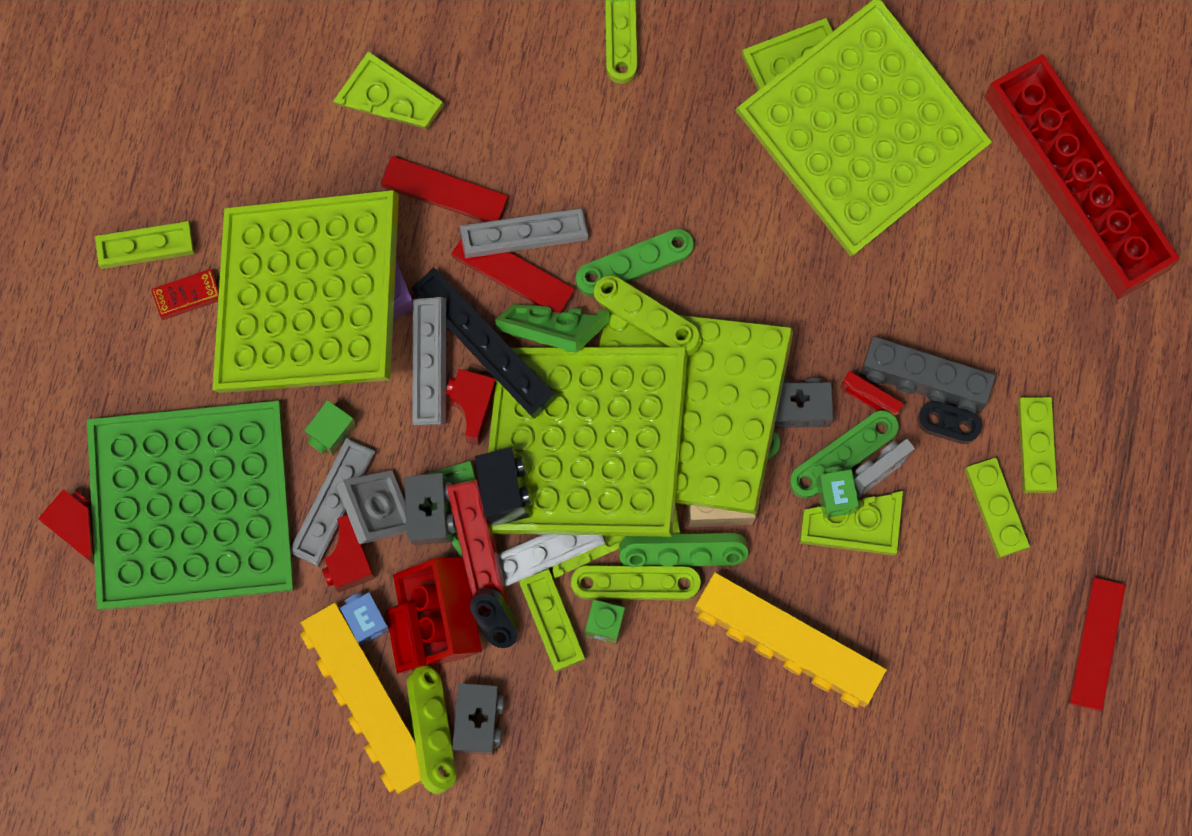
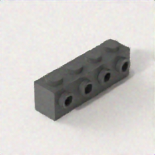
M874 336L867 348L859 374L871 382L877 384L885 383L895 386L898 390L905 393H917L926 396L931 401L948 403L979 414L987 405L995 379L993 374Z

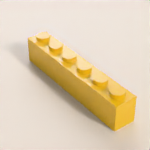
M715 572L694 609L699 614L697 618L711 627H714L715 624L727 629L725 634L739 643H743L744 640L756 646L754 651L767 659H772L773 656L784 662L783 667L798 676H800L801 672L813 678L811 682L813 685L826 692H829L831 688L842 695L840 699L844 703L854 708H858L859 705L865 707L869 704L887 669Z
M336 603L300 622L305 631L299 634L309 650L315 647L321 658L315 661L324 678L331 676L337 686L332 689L335 698L341 707L347 704L353 714L348 718L352 728L357 735L363 732L369 744L364 746V749L373 764L379 761L385 773L381 774L380 777L389 793L396 790L397 794L401 796L422 784L415 741Z

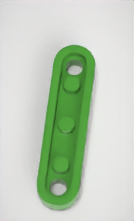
M674 229L585 264L577 271L576 287L581 294L594 297L595 284L605 276H616L626 283H631L681 263L691 256L693 239L688 232ZM680 240L683 242V246L676 248L672 245V242ZM594 274L597 280L595 282H588L586 276ZM608 287L605 292L613 290V287Z
M887 411L873 413L797 467L789 480L792 493L802 499L814 497L818 494L816 480L820 474H824V469L841 466L843 471L853 469L894 439L899 429L896 417ZM876 425H884L886 433H878L875 428ZM803 478L808 479L811 486L803 488L799 481Z
M736 533L672 534V537L628 536L619 543L618 547L620 561L624 565L631 567L733 566L742 563L748 557L747 541L742 535Z

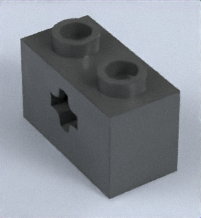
M809 378L805 379L804 383H791L790 379H784L774 428L830 427L833 421L831 382H823V379ZM795 397H800V402L804 403L802 408L797 407V403L793 402Z
M443 473L404 477L408 542L414 545L453 542L452 533H456L457 530L453 513L451 514V504L446 487L454 484L453 481L449 482V478ZM432 503H434L438 507L437 509L432 510L431 516L426 512V509H430L432 507Z
M458 683L452 748L454 753L493 755L494 747L500 748L501 728L496 727V715H503L504 695H498V686ZM477 711L482 712L484 718L488 719L487 722H482L481 728H476L475 723L470 721L471 717H476Z

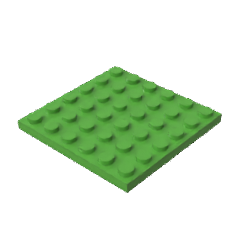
M279 401L87 419L97 610L105 611L294 592L281 404Z

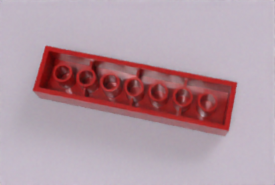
M1042 54L990 84L984 96L1118 300L1171 270L1180 260L1179 256L1045 56Z

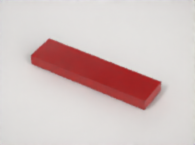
M391 156L381 181V187L394 190L400 194L482 222L500 220L508 201L507 195Z
M460 239L451 253V257L537 306L550 307L551 312L562 313L575 293L574 288L510 252L465 258Z
M475 479L446 486L472 598L477 590L488 587L500 592L507 605H509L491 523L484 517L479 480ZM482 606L484 610H490L488 607Z
M1095 577L1091 580L1069 695V705L1098 712L1103 710L1126 587L1125 584Z

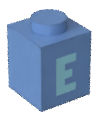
M362 592L356 593L344 601L346 605L340 607L360 646L389 632L370 593L365 595Z

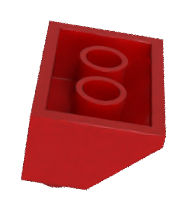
M463 557L433 558L393 575L398 605L406 602L416 603L427 666L458 661L482 653L477 622L470 610L472 597Z

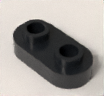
M938 401L926 403L917 416L918 425L922 431L959 444L972 443L979 436L982 429L981 421L975 413ZM935 415L938 418V423L931 424L928 421V416ZM960 424L966 425L969 432L966 434L961 433L958 426Z
M485 587L477 590L471 600L470 610L482 632L493 646L498 648L511 647L517 640L520 627L500 592L493 588ZM482 606H486L490 610H484Z

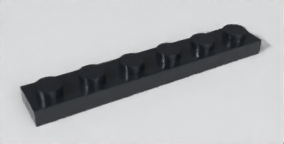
M434 267L411 288L420 299L446 298V326L533 419L557 398L545 383Z

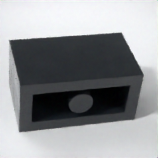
M513 447L475 456L484 517L493 526L531 517L529 506L533 505V497L529 486L525 485L524 476L528 475V467L524 456L520 457Z

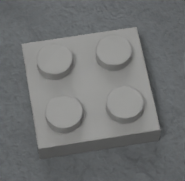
M908 439L900 444L893 441L880 452L881 455L876 459L877 462L873 463L869 460L855 471L856 474L853 476L857 499L906 463L915 450Z
M392 470L342 480L336 485L359 545L407 534L406 503Z

